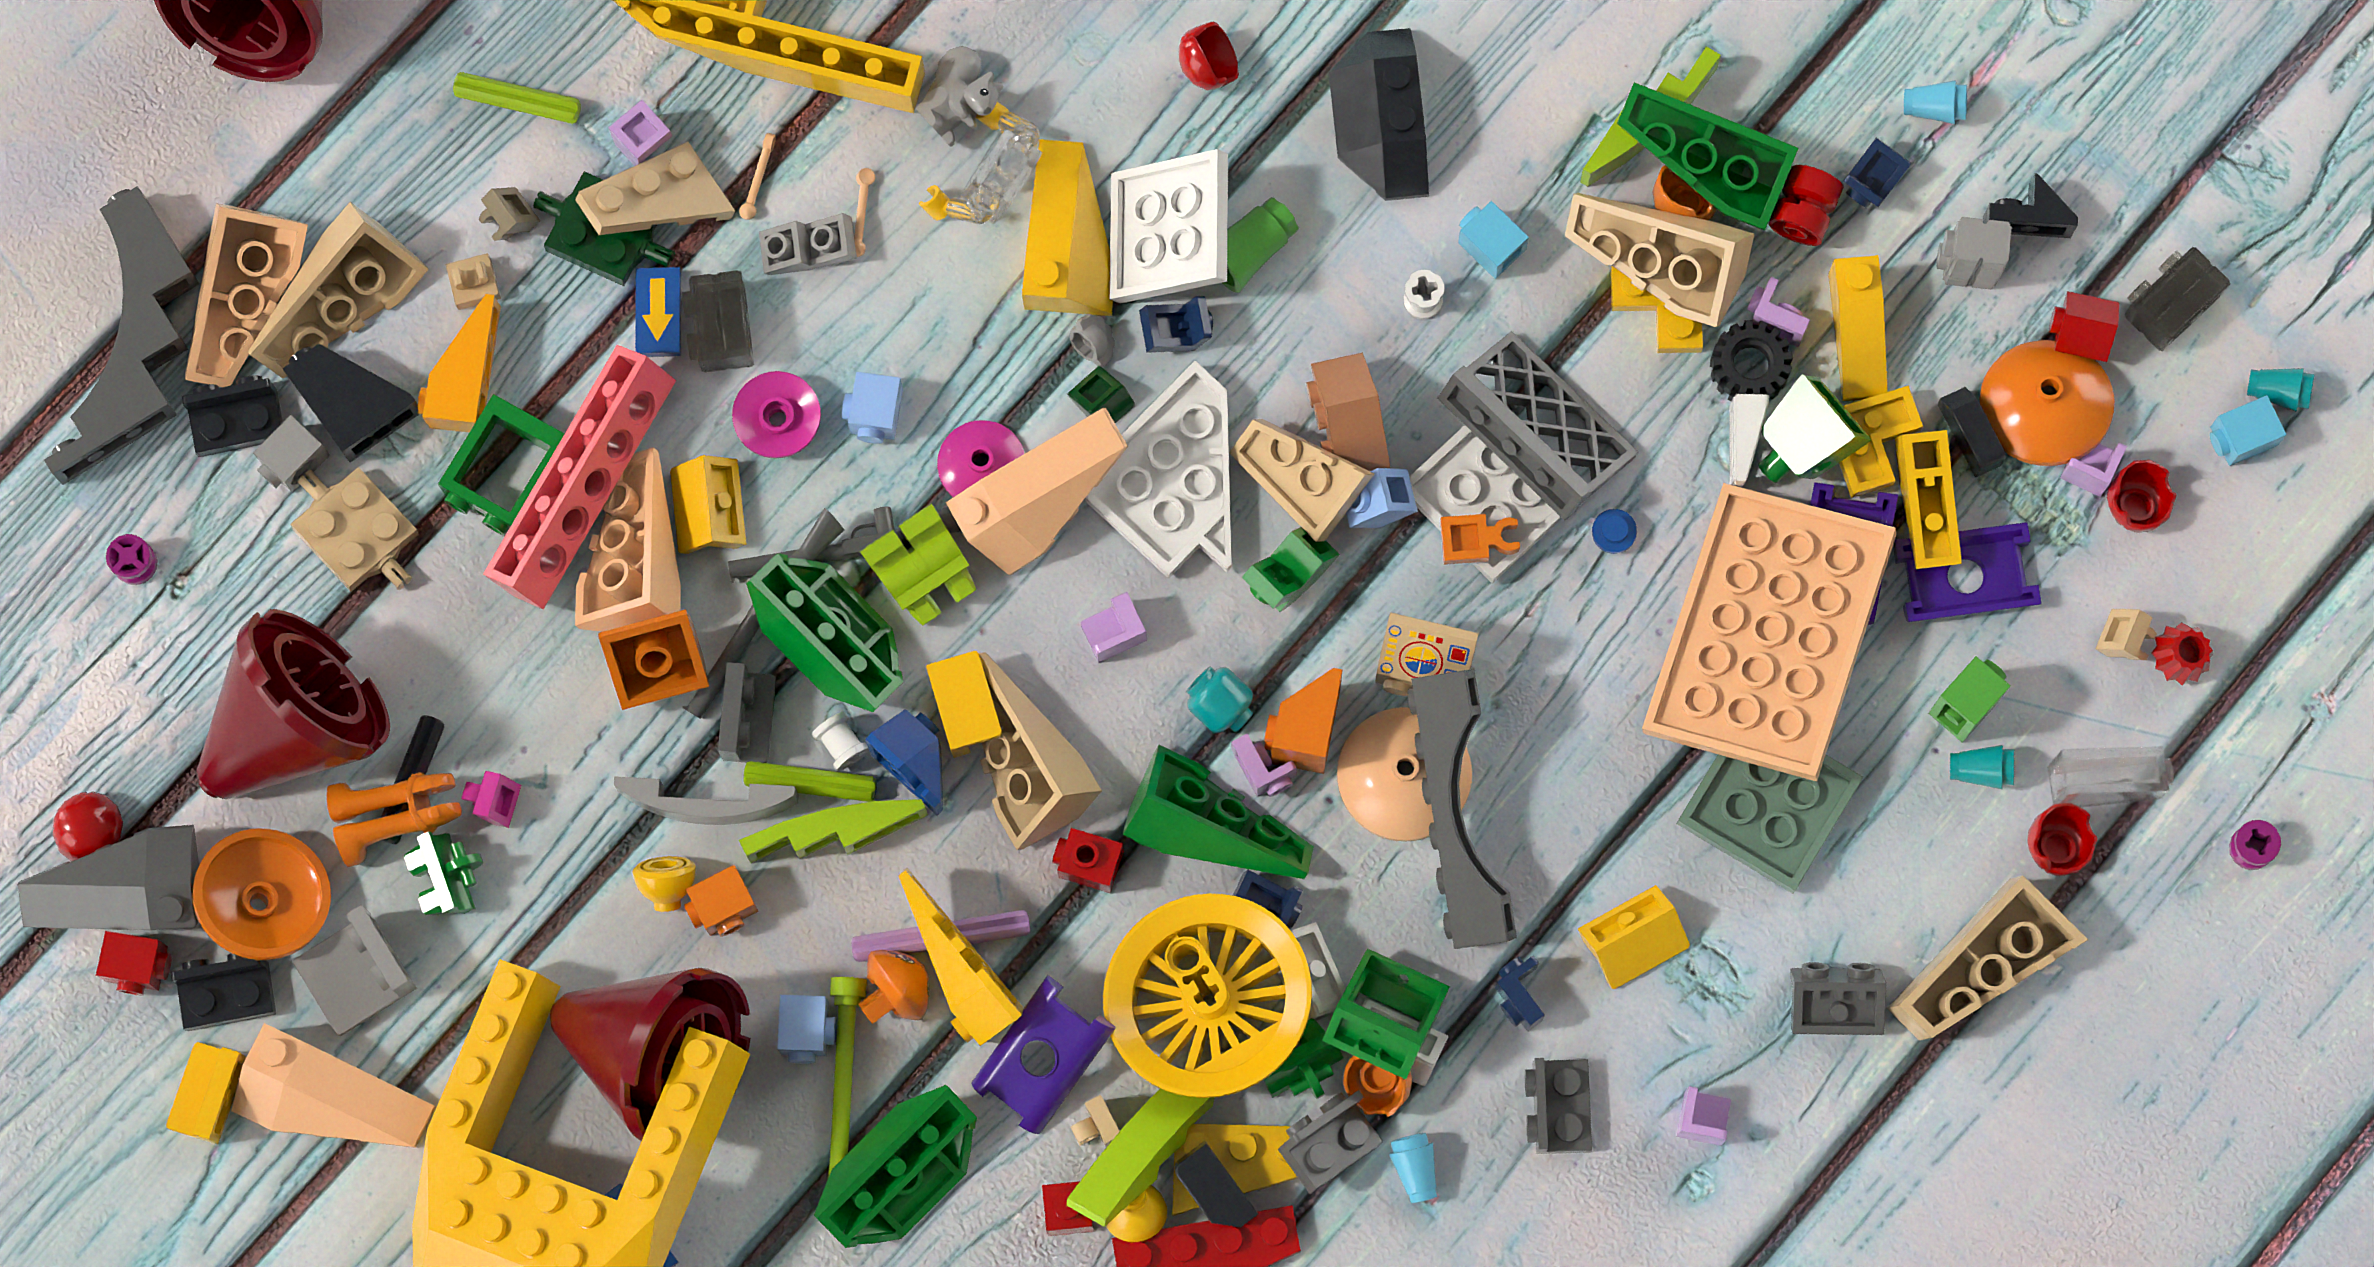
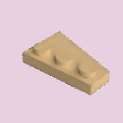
M685 142L579 191L576 197V202L598 235L646 230L655 224L677 222L678 226L694 224L696 219L713 217L716 218V221L732 219L735 212L689 142Z
M1253 419L1229 452L1316 542L1325 541L1374 476V473L1264 419Z

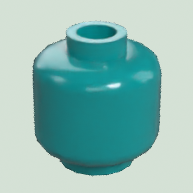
M1211 666L1208 667L1192 682L1186 691L1190 695L1187 702L1188 709L1213 733L1223 732L1227 728L1236 732L1253 714L1248 708L1253 699V692L1227 667H1220L1216 670Z

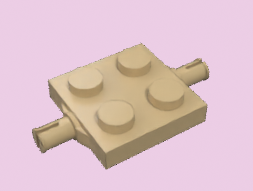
M359 467L340 483L329 488L323 484L312 470L305 473L307 479L302 475L298 480V484L310 494L314 501L309 509L290 524L293 531L350 592L368 577L381 572L396 586L397 590L404 588L403 581L407 585L411 581L412 576L396 562V559L401 549L419 535L412 523Z

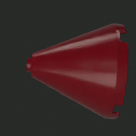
M154 0L162 20L185 47L190 50L194 43L198 44L216 56L212 66L240 78L260 82H280L297 77L303 72L306 65L314 59L322 44V0Z
M270 609L263 617H260L261 615L258 612L255 613L239 630L197 767L198 783L207 795L213 798L231 799L363 760L376 752L388 739L390 719L385 703L370 677L360 684L353 673L345 666L352 656L331 636L311 622L283 610Z
M708 968L688 969L568 992L558 999L550 1010L551 1028L554 1034L633 1136L640 1141L644 1137L689 1027L726 1039L749 1052L751 1039L741 1035V1014L745 1016L750 1015L744 991L733 978Z

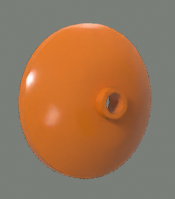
M2037 340L2020 344L2001 355L1986 373L1979 397V403L2005 453L2022 462L2038 466L2067 464L2071 458L2081 459L2094 450L2101 443L2110 428L2115 404L2111 382L2101 365L2094 359L2055 351V341ZM2045 386H2052L2056 389L2057 393L2046 395L2041 389Z
M258 828L233 833L220 840L206 853L200 862L194 878L192 898L198 921L215 943L237 956L254 960H273L289 956L301 950L316 937L329 912L331 888L327 872L321 860L305 843L281 831ZM260 899L265 903L266 908L256 910L251 906L250 901Z

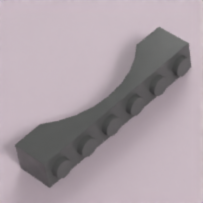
M1469 669L1412 678L1413 688L1408 689V704L1412 715H1417L1420 733L1415 734V748L1418 758L1425 762L1427 777L1422 779V792L1425 803L1427 805L1431 804L1434 822L1429 825V836L1433 849H1438L1441 867L1436 870V881L1440 894L1446 895L1448 912L1443 915L1446 937L1449 940H1453L1454 949L1508 942L1517 938L1510 893L1493 878L1479 859L1467 834L1460 805L1459 780L1462 757L1470 733L1481 715L1475 670Z

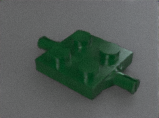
M584 171L573 192L564 201L547 195L543 191L537 194L538 198H535L533 208L555 217V225L544 243L546 252L622 286H625L633 269L644 258L661 264L665 268L671 265L670 261H673L675 251L653 242V234L657 224L652 225L650 229L598 235L576 202V197L579 191L601 182L603 179Z

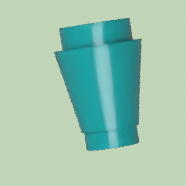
M2304 368L2251 369L2247 396H2254L2259 399L2267 395L2272 404L2297 412V408L2309 409L2315 374L2304 373Z
M2003 745L1950 753V780H1959L2001 790L2003 785H2014V749H2003Z

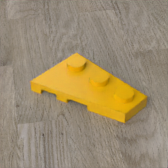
M1192 1124L1187 1129L1185 1143L1174 1152L1175 1166V1163L1203 1141H1206L1244 1194L1298 1179L1278 1151V1148L1290 1138L1286 1130L1291 1126ZM1175 1170L1173 1173L1172 1216L1199 1208V1205L1177 1177Z

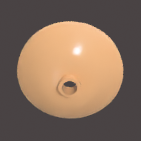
M1407 707L1387 709L1361 722L1345 741L1337 766L1339 793L1346 809L1355 821L1379 837L1403 842L1417 841L1430 837L1429 825L1434 822L1431 804L1427 805L1425 803L1422 792V779L1427 777L1425 762L1418 758L1415 748V734L1420 733L1417 715H1412L1410 708ZM1465 748L1462 757L1459 780L1461 811L1468 799L1472 783V765L1467 748ZM1403 761L1410 762L1414 767V771L1408 776L1401 775L1397 770V765Z

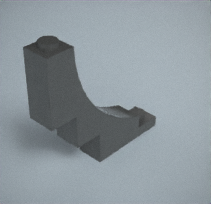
M138 186L132 190L124 189L115 193L108 199L107 205L100 208L117 247L122 270V314L114 347L98 382L84 402L70 416L82 437L77 440L68 439L61 442L52 450V455L44 459L51 473L62 485L177 416L151 374L155 369L188 350L162 306L200 283Z

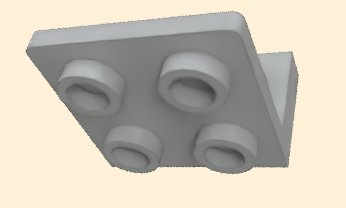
M362 905L346 914L351 924L293 960V964L333 1030L339 1036L346 1034L417 989L375 919Z

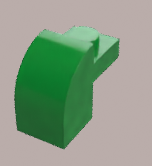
M1300 527L1291 531L1270 557L1253 564L1242 578L1250 585V591L1256 599L1281 612L1307 591L1340 554L1326 540L1316 542Z

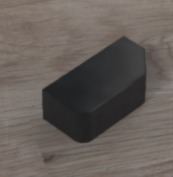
M1966 387L1940 398L1937 405L1975 478L2000 467L2006 459V454L1978 399Z
M1203 1141L1175 1163L1174 1170L1177 1177L1211 1223L1242 1227L1258 1215L1257 1210L1206 1141Z

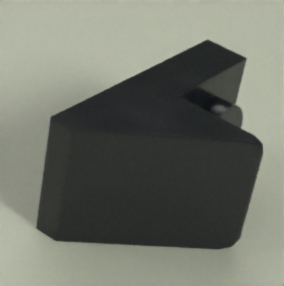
M2034 173L2029 183L2028 205H2022V201L2018 199H1999L1995 203H1989L1983 215L1984 224H1987L1988 220L2009 222L2010 227H2012L2011 235L2071 238L2078 226V216L2037 173Z

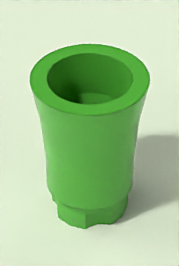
M1274 197L1269 198L1261 206L1253 208L1242 219L1227 229V282H1222V284L1235 293H1240L1254 274L1275 253L1288 243V239L1299 229L1295 217L1290 210Z

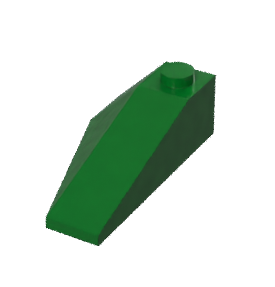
M1635 82L1617 122L1623 130L1723 215L1763 231L1767 227L1799 149Z
M1158 745L1129 808L1123 835L1133 839L1142 846L1151 847L1163 854L1299 879L1306 878L1314 846L1271 815L1258 816L1243 803L1245 796L1233 788L1227 793L1210 781L1208 777L1212 772L1201 764L1164 746Z

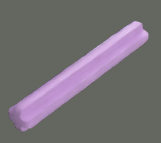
M1024 910L952 921L971 944L1027 936L1031 930L1028 913ZM918 927L855 936L851 941L853 957L858 962L868 961L870 952L876 950L897 951L904 954L927 951Z

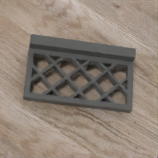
M1512 331L1469 366H1462L1457 370L1437 398L1564 521L1576 512L1581 503L1629 464L1639 453ZM1509 349L1521 361L1522 369L1503 366L1502 353ZM1475 375L1494 376L1495 390L1488 389ZM1504 378L1523 381L1525 395L1506 392ZM1533 382L1547 385L1553 391L1554 399L1535 396ZM1507 404L1526 407L1527 421L1517 417L1507 407ZM1536 408L1555 411L1556 425L1538 423ZM1565 413L1577 414L1585 422V429L1567 427ZM1539 435L1558 437L1559 451H1553L1539 438ZM1568 439L1587 441L1588 456L1569 453ZM1597 443L1609 445L1620 457L1616 460L1600 458L1598 456ZM1571 465L1590 468L1591 481L1587 484L1571 468Z

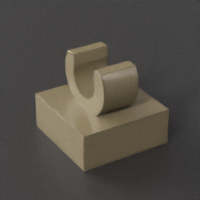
M516 187L492 188L481 199L487 209L480 214L479 221L481 223H491L496 220L499 224L498 231L492 235L494 241L507 240L514 233L530 232L540 222V219Z

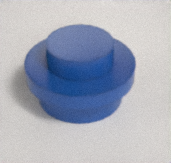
M1609 509L1597 516L1592 527V537L1595 544L1601 550L1611 554H1618L1628 550L1633 545L1637 535L1634 519L1627 512L1620 509Z

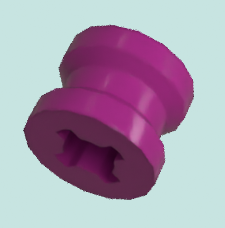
M125 534L118 536L110 543L106 551L108 567L121 581L127 584L139 585L145 583L153 577L157 570L158 560L156 553L137 535Z
M2251 820L2243 824L2231 837L2229 843L2230 855L2233 861L2241 868L2258 870L2266 866L2278 855L2281 848V837L2277 829L2269 822ZM2253 834H2254L2255 837H2257V838H2259L2260 840H2263V841H2259V840L2253 838Z

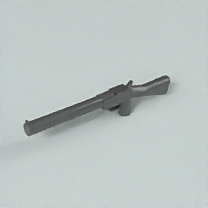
M948 506L937 511L949 533L962 531ZM879 507L873 510L875 523L857 526L852 531L850 539L828 545L813 561L827 563L862 557L859 551L891 530H894L903 545L909 544L900 528L894 529L891 507ZM876 526L877 534L854 538L858 530ZM791 550V551H785V552H779V553H780V554H785V555H788V557H791L797 550ZM777 553L728 561L731 582L734 583L735 578L755 575Z
M824 508L801 547L790 558L813 561L844 531V528ZM753 605L707 675L709 687L698 689L689 705L682 707L699 719L702 718L725 682L727 662H738L760 628Z

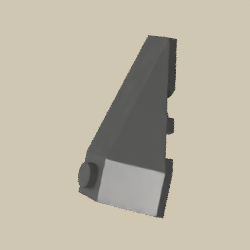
M194 825L148 828L116 844L101 847L94 853L72 862L67 861L19 881L17 885L23 927L113 930H163L196 927L199 921L193 905L192 891L194 878L199 867Z

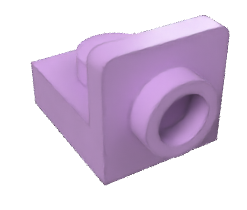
M1770 277L1765 289L1759 286L1756 287L1747 310L1754 313L1753 325L1759 326L1760 321L1768 323L1767 329L1772 331L1776 327L1781 331L1779 337L1782 340L1787 338L1789 344L1799 347L1810 319L1803 317L1802 311L1792 305L1779 303L1777 306L1770 303L1779 281Z
M1245 734L1231 742L1232 752L1257 797L1265 792L1268 793L1269 797H1272L1293 785L1291 779L1297 775V768L1293 761L1268 772L1267 767L1271 766L1272 762L1260 741L1253 744L1249 735Z

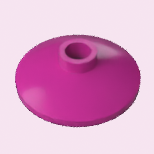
M782 371L763 373L749 380L738 392L732 408V422L740 441L750 451L767 458H785L802 451L814 439L821 421L820 403L812 387L802 378ZM777 412L786 415L785 422L779 426L770 423L771 416Z
M987 420L965 423L954 429L940 447L937 469L941 483L954 498L979 480L1024 455V449L1017 436L999 423ZM978 453H984L988 455L989 461L984 466H976L972 462L973 457Z

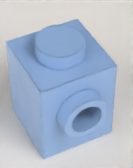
M856 372L853 394L845 393L842 419L848 420L851 434L857 435L858 440L873 444L883 443L884 439L895 440L903 393L899 377Z
M1377 468L1370 471L1374 473V476L1348 509L1346 515L1350 528H1381L1417 512L1408 469Z
M780 995L777 1050L780 1054L788 1055V1062L798 1064L815 1063L816 1056L827 1057V1045H835L836 1017H829V1001L826 996Z

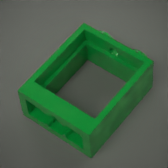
M493 394L438 483L442 492L446 495L444 502L465 515L468 514L470 509L485 517L482 521L485 526L505 536L559 445L564 433ZM496 423L547 451L510 512L459 484Z
M1367 948L1336 1006L1322 1041L1406 1080L1438 1016L1450 986ZM1400 975H1406L1409 980L1401 979ZM1362 993L1420 1020L1421 1022L1417 1030L1414 1031L1356 1004L1355 1002L1359 994Z

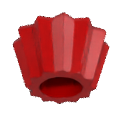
M2181 622L2175 628L2166 626L2164 633L2155 637L2156 647L2151 654L2156 659L2155 669L2164 672L2166 681L2176 680L2183 686L2188 680L2198 682L2201 673L2209 671L2213 650L2209 646L2210 639L2205 638L2202 630L2198 627L2191 628Z

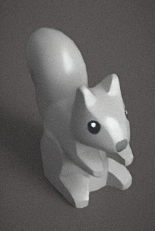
M965 46L948 50L940 59L938 69L935 72L936 79L930 86L927 95L916 107V110L950 147L955 144L953 129L962 122L971 129H975L977 127L976 115L990 114L997 103L1000 91L1003 89L1001 82L993 83V72H988L977 79L981 70L980 56L975 50Z

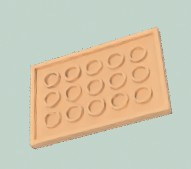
M1723 483L1642 726L1643 733L1817 782L1896 538V528Z

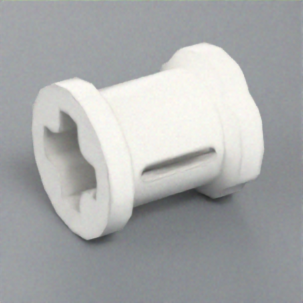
M1418 270L1411 274L1410 279L1405 284L1404 306L1412 317L1425 320L1439 313L1445 292L1441 277L1430 270ZM1424 288L1425 292L1431 295V300L1423 301V297L1417 295V290Z
M840 712L830 717L812 733L816 741L821 740L835 759L833 766L837 772L854 765L870 751L867 743H861L847 724L849 717L845 712Z

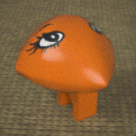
M871 951L868 956L867 978L872 984L875 983L879 989L859 1003L863 1013L872 1024L891 1010L900 1018L916 1021L922 1020L927 1012L930 996L929 976L924 964L913 956L897 951Z

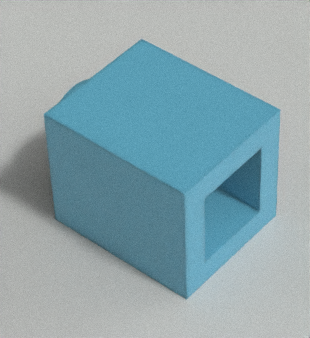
M1492 201L1482 210L1478 206L1474 207L1459 224L1462 229L1459 233L1458 243L1495 279L1527 250L1529 237Z
M2267 395L2219 415L2210 426L2212 430L2210 432L2212 446L2218 456H2225L2229 466L2278 446L2286 436V432Z

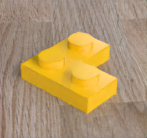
M1611 265L1612 311H1656L1657 353L1702 352V323L1675 315L1664 307V302L1647 290L1641 291L1631 283L1632 280Z
M1909 386L1844 405V408L1871 438V441L1839 463L1851 498L1894 485L1896 480L1882 443L1893 440L1901 435L1919 432L1923 428Z

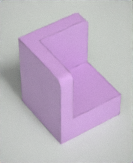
M643 100L639 101L608 127L614 144L634 166L646 161L649 155L672 137L671 131Z
M2119 442L2115 449L2112 450L2099 444L2081 459L2071 458L2060 478L2101 497L2109 486L2127 446Z
M1128 592L1112 598V607L1081 622L1082 630L1098 663L1147 641L1146 630Z
M1689 1086L1684 1092L1676 1137L1722 1146L1726 1141L1728 1132L1726 1131V1124L1731 1099L1698 1093V1088Z

